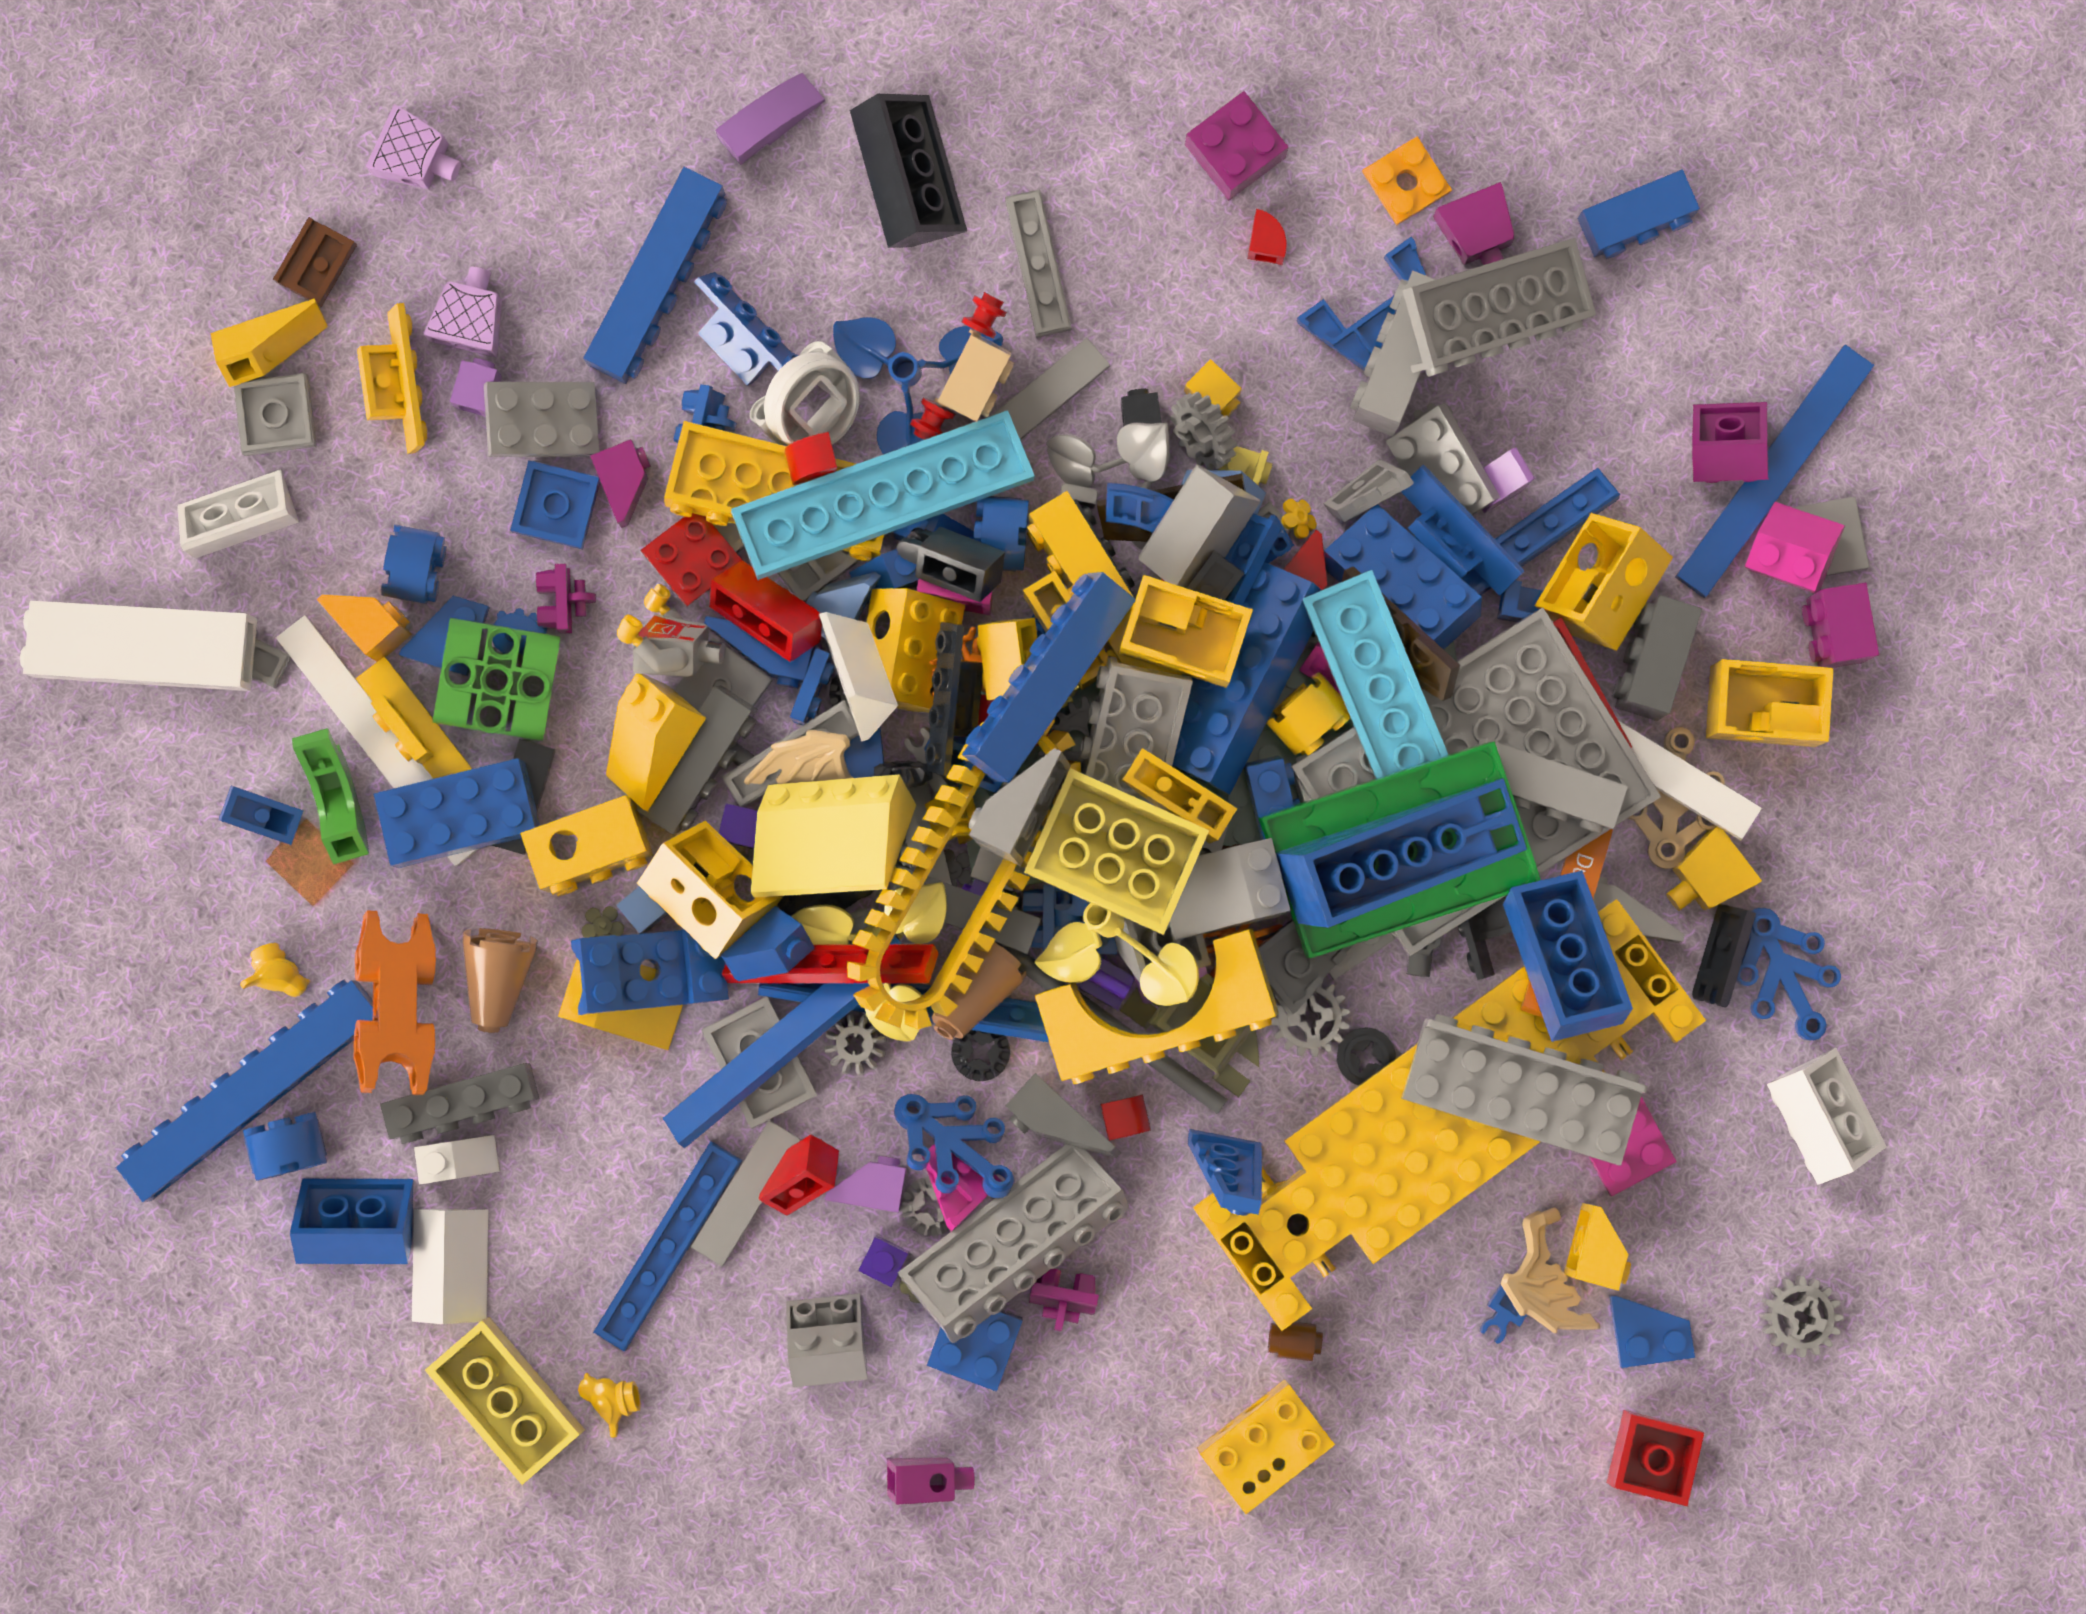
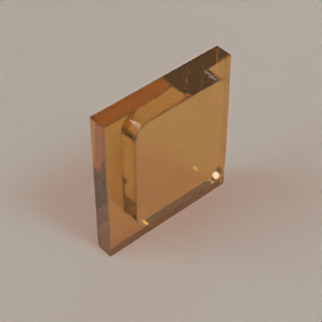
M305 819L298 826L291 845L281 842L266 860L312 906L354 865L351 860L333 864L321 840V832L308 819Z

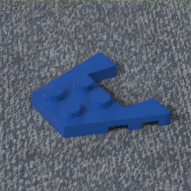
M1412 236L1384 256V260L1399 280L1404 279L1408 281L1412 271L1426 275L1423 266H1421L1417 246ZM1394 295L1347 329L1324 299L1297 317L1296 321L1305 330L1364 371L1374 346L1380 349L1383 343L1376 340L1387 313L1395 314L1396 310L1390 308Z

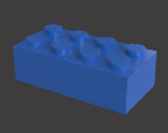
M1378 504L1372 507L1324 550L1326 571L1339 583L1342 582L1344 570L1354 566L1361 574L1372 570L1381 592L1443 650L1481 617L1482 597Z
M519 758L374 793L390 866L396 868L407 867L522 838L520 833L540 826L526 763Z
M1583 871L1512 887L1503 906L1551 1042L1623 1024L1633 1007Z

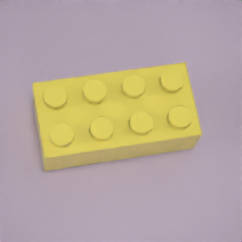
M490 1317L479 1322L425 1369L427 1374L521 1485L585 1431L583 1426Z

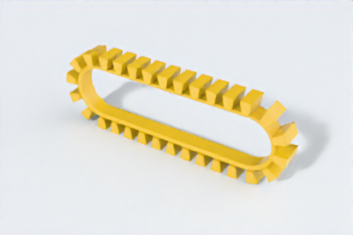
M1052 720L1037 742L1045 755L1054 748L1062 752L1076 745L1070 734L1065 731L1053 730L1046 737L1055 720ZM965 744L957 758L970 762L961 755L968 746ZM1067 760L1071 765V769L1081 773V762ZM953 764L946 778L963 785L959 791L954 787L941 785L934 799L951 805L949 810L946 811L944 808L930 806L923 817V820L940 826L936 833L932 829L918 826L911 838L915 842L928 846L924 853L918 849L906 847L899 861L916 866L914 872L911 874L907 870L894 868L890 882L904 887L901 895L896 891L883 889L876 902L893 908L889 916L884 912L871 909L864 921L866 924L880 928V932L876 937L872 933L859 930L852 944L869 949L866 964L847 961L848 977L860 982L867 980L869 983L868 987L854 993L853 996L862 1008L873 1012L882 1002H885L874 1018L901 1028L904 1010L905 1025L921 1029L932 1026L925 1008L931 1006L935 1013L948 1017L958 1007L944 993L948 987L957 992L966 993L973 980L959 976L956 972L961 966L965 970L977 973L984 959L968 954L970 947L973 946L975 949L989 952L996 939L981 934L979 931L984 925L988 929L1000 932L1007 920L1003 916L992 913L993 906L996 905L1001 909L1012 911L1019 897L1002 892V890L1007 885L1010 888L1023 891L1030 879L1029 876L1014 871L1017 864L1003 858L931 988L921 997L907 1002L896 1001L887 993L880 977L882 957L985 776V773L975 765L969 770L967 767ZM1057 793V795H1056V797H1055V799H1054V801H1053V803H1052L1053 805H1054V802H1055V800H1056V798H1057V796H1058V793ZM1051 810L1048 811L1042 826L1045 825ZM1038 831V833H1037V835H1036V837H1035V839H1034V841H1033V843H1032V845H1031L1032 847H1035V846H1036V843H1037V841H1038V839H1039V837H1040L1041 831ZM1028 851L1020 867L1026 868L1032 855L1031 852Z

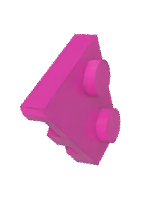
M933 1144L928 1149L930 1151V1159L926 1170L947 1228L952 1232L988 1195L982 1186L983 1177L953 1153H951L953 1169L959 1175V1182L956 1190L952 1193L940 1192L935 1185L938 1170L935 1144ZM993 1175L996 1181L1002 1182L997 1175ZM945 1176L941 1178L945 1184L954 1183L950 1177Z

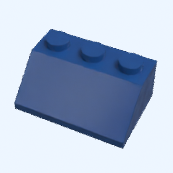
M302 1178L290 1229V1238L296 1264H408L413 1235L414 1180Z

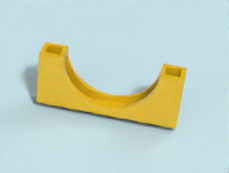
M1248 928L1213 940L1216 954V973L1208 999L1191 1020L1167 1032L1137 1034L1120 1030L1108 1024L1090 1009L1081 996L1076 983H1069L1036 994L1035 998L1061 1081L1072 1078L1073 1084L1082 1083L1095 1078L1093 1072L1107 1068L1109 1074L1130 1068L1128 1062L1130 1060L1142 1057L1144 1063H1148L1165 1057L1164 1050L1178 1046L1179 1052H1184L1200 1047L1199 1040L1206 1037L1214 1036L1215 1042L1236 1036L1235 1029L1249 1025L1251 1031L1272 1025L1271 1018L1276 1017L1279 1012L1253 929Z

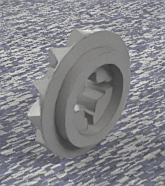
M929 1176L920 1178L913 1182L904 1193L902 1199L903 1218L912 1230L922 1235L935 1236L943 1234L949 1229L940 1207L937 1208V1222H935L934 1217H931L929 1212L916 1214V1210H919L925 1204L924 1191H927L928 1196H931L933 1201L937 1200Z

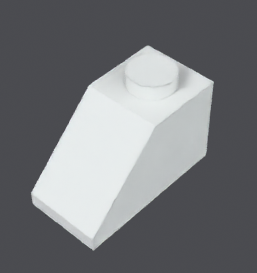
M495 1135L414 1147L419 1184L500 1172Z

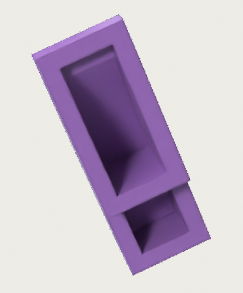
M800 73L747 105L715 131L721 143L737 162L742 165L766 144L770 146L822 104L825 99L805 75Z

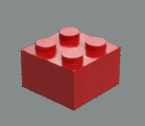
M1623 1410L1606 1483L1616 1489L1688 1507L1705 1433L1687 1425Z

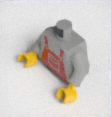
M657 584L654 589L651 588L644 599V605L648 610L655 613L660 612L661 615H654L643 627L636 617L627 614L617 629V636L622 642L627 644L633 643V673L691 677L698 672L704 663L721 665L724 661L725 644L723 642L708 641L709 628L706 624L684 620L675 608L670 609L666 603L671 593L662 584Z

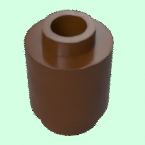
M1294 1322L1283 1331L1280 1330L1276 1323H1271L1268 1353H1276L1278 1358L1313 1361L1314 1354L1321 1355L1323 1332H1316V1324Z

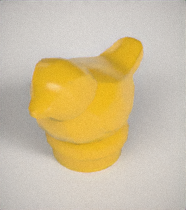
M269 943L251 952L250 955L253 960L251 964L255 972L240 983L243 989L255 985L271 991H283L289 996L297 997L305 992L310 980L299 974L295 963L286 960V954L280 949L278 943Z
M585 1373L584 1378L578 1385L579 1395L584 1400L590 1402L598 1414L608 1423L611 1438H615L618 1435V1423L622 1415L630 1416L632 1412L640 1411V1394L634 1381L628 1383L620 1381L616 1384L610 1378L596 1379L590 1376L589 1373Z

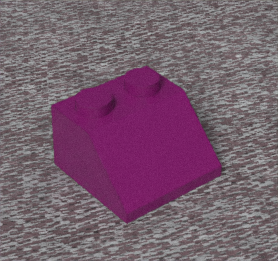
M1767 402L1693 404V482L1717 483L1719 481L1742 480L1744 482H1753L1756 480H1768Z

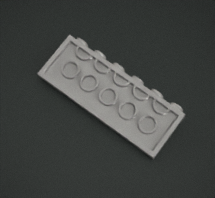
M1576 238L1402 290L1422 362L1410 366L1411 371L1414 373L1426 370L1427 377L1448 371L1447 363L1454 362L1455 368L1476 362L1475 354L1481 353L1482 359L1504 353L1502 346L1508 344L1509 350L1531 344L1529 339L1531 336H1535L1536 341L1557 336L1556 328L1561 327L1562 333L1584 327L1582 320L1596 316Z
M1108 656L1106 666L1100 665L1097 674L1096 688H1100L1098 701L1091 702L1088 712V723L1092 724L1089 737L1083 736L1080 746L1079 758L1084 759L1081 773L1153 805L1124 783L1122 779L1141 748L1172 766L1193 682L1192 678L1118 663L1116 657Z
M1436 1014L1435 1020H1424L1401 1099L1621 1166L1641 1095L1646 1093L1648 1087L1638 1083L1639 1075L1618 1070L1616 1076L1602 1072L1603 1064L1587 1059H1581L1580 1065L1566 1061L1567 1053L1545 1047L1544 1053L1536 1052L1529 1049L1531 1042L1509 1036L1507 1042L1493 1038L1494 1031L1475 1025L1472 1026L1471 1031L1457 1027L1458 1020Z
M1065 1144L1014 1183L1007 1196L993 1199L904 1267L898 1274L905 1285L942 1327L947 1338L952 1343H955L959 1339L969 1336L976 1326L990 1315L999 1313L1006 1303L1020 1292L1030 1289L1036 1280L1047 1271L1061 1265L1065 1258L1078 1247L1088 1244L1095 1234L1109 1223L1118 1221L1129 1208L1123 1190L1085 1149Z

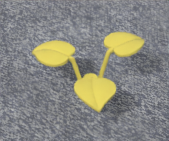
M942 882L927 884L921 887L895 933L900 940L905 935L912 943L924 944L938 936L944 925L947 911L946 892ZM899 887L894 891L901 895L904 887ZM833 905L806 907L791 916L802 924L813 945H850L849 940L854 941L858 932L851 933L854 926L852 916L844 909ZM885 905L884 913L889 916L893 908ZM868 924L862 930L872 933L877 937L881 929ZM891 983L883 984L887 993L896 1001L907 1002L922 996L918 990L906 984H898L892 988ZM882 1002L874 1012L865 1009L871 1024L889 1038L899 1041H911L915 1039L920 1030L905 1025V1010L901 1028L874 1018L885 1002Z
M1090 903L1084 911L1085 924L1073 922L1064 926L1055 934L1045 951L1034 961L1037 967L1054 979L1066 983L1084 982L1090 979L1100 968L1101 956L1096 950L1102 946L1100 935L1107 938L1117 935L1152 961L1143 969L1140 977L1141 990L1144 996L1151 1002L1163 1006L1188 1002L1193 997L1199 982L1197 962L1187 948L1179 944L1169 943L1156 956L1123 931L1124 917L1093 903Z

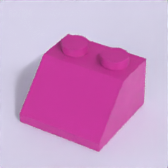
M1774 502L1757 533L1745 568L1768 578L1817 593L1822 588L1845 525Z

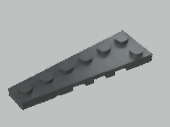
M1293 918L1258 946L1272 993L1288 1015H1292L1299 1010L1321 985L1327 974L1335 965H1338L1343 960L1349 949L1353 946L1351 945L1314 958H1306Z

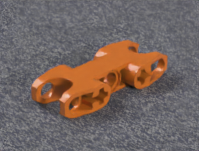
M367 910L363 915L360 938L355 951L356 981L373 982V1021L357 1020L355 1025L353 1058L357 1068L361 1093H372L378 1080L380 1064L390 1061L401 1064L407 1070L412 1095H423L427 1091L431 1064L435 1054V1028L433 1023H417V984L432 985L435 976L436 947L432 937L428 914L417 913V917L414 918L413 926L411 927L410 940L399 944L389 941L382 934L380 917L377 911Z

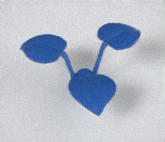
M864 317L834 322L833 337L836 351L855 376L863 379L875 378L881 372L883 364L888 366L892 378L901 386L907 414L901 411H893L887 414L879 423L876 436L878 446L883 455L923 441V439L913 434L916 428L910 424L912 419H921L924 413L913 414L910 387L919 382L923 368L944 369L949 367L951 375L971 336L969 332L971 327L961 326L946 333L939 342V351L945 361L935 362L925 361L924 359L917 361L911 354L905 352L898 353L888 359L896 349V337L892 328L880 319ZM995 331L996 336L994 339L984 334L981 335L1002 347L1003 336Z

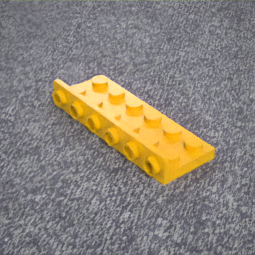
M684 421L664 496L665 506L670 507V512L679 516L691 517L692 513L706 516V521L720 526H727L728 522L735 524L731 513L732 508L797 486L792 485L784 451L787 446ZM835 458L837 471L856 465V463ZM884 535L843 550L850 552L849 556L854 559L871 561V557L876 558L880 556Z

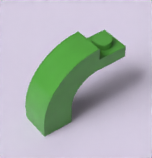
M328 728L292 738L294 752L306 774L314 795L320 821L321 840L332 863L337 864L368 855L369 848L364 819L351 772L340 745L335 744Z

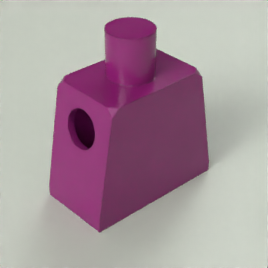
M1501 182L1442 205L1436 209L1433 215L1435 222L1463 265L1478 259L1481 260L1482 265L1502 260L1504 257L1500 250L1510 247L1515 239Z
M947 1457L887 1458V1496L896 1505L954 1501L955 1490L974 1489V1468L954 1467V1462ZM935 1474H942V1485H930L931 1477Z

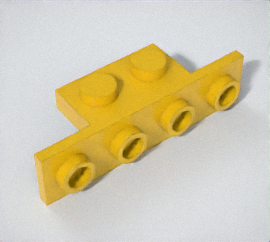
M397 303L387 313L392 345L360 346L357 349L367 421L403 419L407 454H412L425 445L424 442L427 441V426L425 421H421L419 407L422 405L421 387L416 385L414 374L417 369V355L415 350H411L409 339L412 333V320L410 315L406 314L405 304Z
M385 656L355 678L373 701L370 704L377 712L372 717L385 733L391 730L399 740L395 746L408 762L414 759L422 764L433 779L473 769L441 727L436 723H432L433 717Z

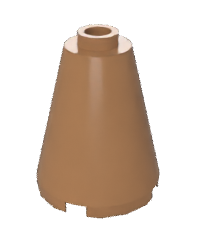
M479 928V934L471 936V929L463 932L462 940L471 1022L478 1025L477 1029L479 1031L498 1033L500 1032V1027L508 1026L537 950L538 940L535 937L530 936L529 942L517 940L521 937L519 932L490 928Z
M995 942L989 952L975 949L973 946L970 947L968 954L984 959L977 973L965 970L961 966L956 972L959 976L973 980L968 990L963 994L948 987L944 995L957 1004L958 1007L948 1017L933 1012L934 1029L944 1038L952 1040L954 1037L963 1038L1020 986L1026 977L1025 971L1022 973L1018 971L1021 963Z

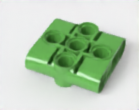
M450 617L432 723L543 741L561 636ZM484 628L488 629L483 660L477 658L482 629ZM507 633L512 637L514 645L508 653L500 654L493 649L492 640L496 634ZM521 635H525L526 641L522 665L516 666ZM456 663L466 664L471 671V676L465 683H455L449 676L450 667ZM499 669L506 673L507 683L502 689L494 690L487 685L486 676L491 670ZM529 676H538L544 682L543 691L537 696L527 695L523 690L522 684ZM475 693L477 697L472 724L467 723L471 694ZM510 700H515L511 730H505ZM486 706H495L501 712V719L494 726H487L480 720L479 714Z

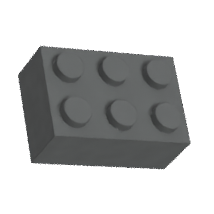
M1659 595L1651 602L1646 603L1634 622L1633 628L1639 629L1634 642L1628 643L1624 653L1623 663L1628 664L1627 670L1623 677L1619 676L1612 692V697L1617 698L1615 708L1654 721H1658L1670 714L1703 608L1663 595Z

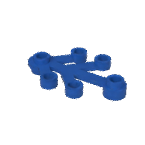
M1753 909L1751 912L1756 913L1736 982L1741 986H1750L1757 982L1759 972L1756 964L1763 947L1770 961L1758 997L1751 1003L1750 1010L1752 1015L1757 1019H1768L1773 1016L1775 1012L1773 999L1779 981H1781L1798 1016L1795 1021V1031L1798 1036L1809 1041L1821 1038L1826 1032V1020L1820 1013L1812 1010L1794 973L1816 980L1819 985L1825 988L1838 985L1841 980V973L1835 966L1827 965L1822 967L1785 954L1778 940L1798 945L1806 954H1817L1824 948V938L1817 932L1803 933L1781 925L1778 915L1771 909ZM1760 919L1766 920L1769 924V928L1765 933L1760 932L1757 928V923ZM1810 936L1815 937L1818 941V946L1815 950H1810L1807 947L1806 941ZM1744 968H1748L1752 972V978L1749 982L1741 979L1740 973ZM1827 969L1834 973V980L1830 984L1826 983L1823 979V973ZM1761 1001L1766 1002L1769 1007L1765 1015H1761L1757 1011V1005ZM1811 1018L1818 1023V1028L1814 1033L1809 1032L1806 1027L1807 1021Z
M907 1094L896 1102L894 1116L899 1125L907 1130L909 1151L906 1160L911 1169L920 1171L925 1169L929 1163L930 1151L923 1146L922 1130H924L934 1138L938 1170L935 1185L940 1192L952 1193L957 1188L959 1175L953 1169L951 1153H953L983 1177L982 1186L987 1195L993 1198H1003L1010 1193L1014 1182V1176L1010 1169L1003 1165H992L963 1142L985 1140L989 1143H997L1001 1141L1005 1132V1125L1000 1119L989 1118L984 1122V1125L943 1126L935 1120V1118L956 1117L962 1121L970 1120L975 1114L976 1102L968 1095L959 1096L955 1102L928 1103L920 1095ZM965 1103L970 1106L971 1110L964 1112L958 1106ZM911 1106L916 1107L919 1113L912 1114L908 1112L907 1108ZM995 1127L999 1130V1133L991 1134L987 1128ZM921 1154L925 1160L916 1161L912 1155ZM993 1175H1001L1005 1178V1181L998 1182L993 1178ZM945 1176L950 1177L954 1183L945 1184L941 1178Z

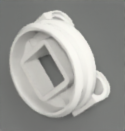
M821 341L813 342L807 345L799 356L787 362L777 372L769 385L766 396L757 400L752 406L750 419L775 444L790 445L800 439L829 432L833 445L845 435L856 417L860 401L857 379L847 364L831 347ZM818 385L829 393L831 397L806 423L794 409Z

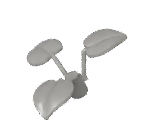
M1164 422L1154 424L1130 423L1125 425L1117 435V447L1121 458L1101 465L1094 464L1096 458L1095 451L1082 438L1073 435H1056L1046 442L1050 462L1059 477L1067 484L1087 488L1094 483V472H1102L1129 463L1130 473L1137 479L1145 480L1141 488L1149 489L1152 483L1164 475L1170 462L1168 424ZM1131 541L1141 550H1143L1147 543L1141 541Z

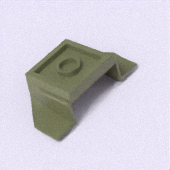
M1207 973L1199 978L1197 989L1188 1002L1169 1006L1143 1003L1136 987L1120 1011L1145 1030L1151 1025L1161 1033L1170 1031L1185 1024L1199 1012L1208 999L1215 978ZM1249 1025L1236 1028L1237 1035L1217 1042H1215L1214 1036L1200 1039V1047L1187 1051L1215 1072L1212 1079L1238 1098L1250 1083V1080L1228 1063L1238 1052L1259 1067L1256 1030L1251 1031Z

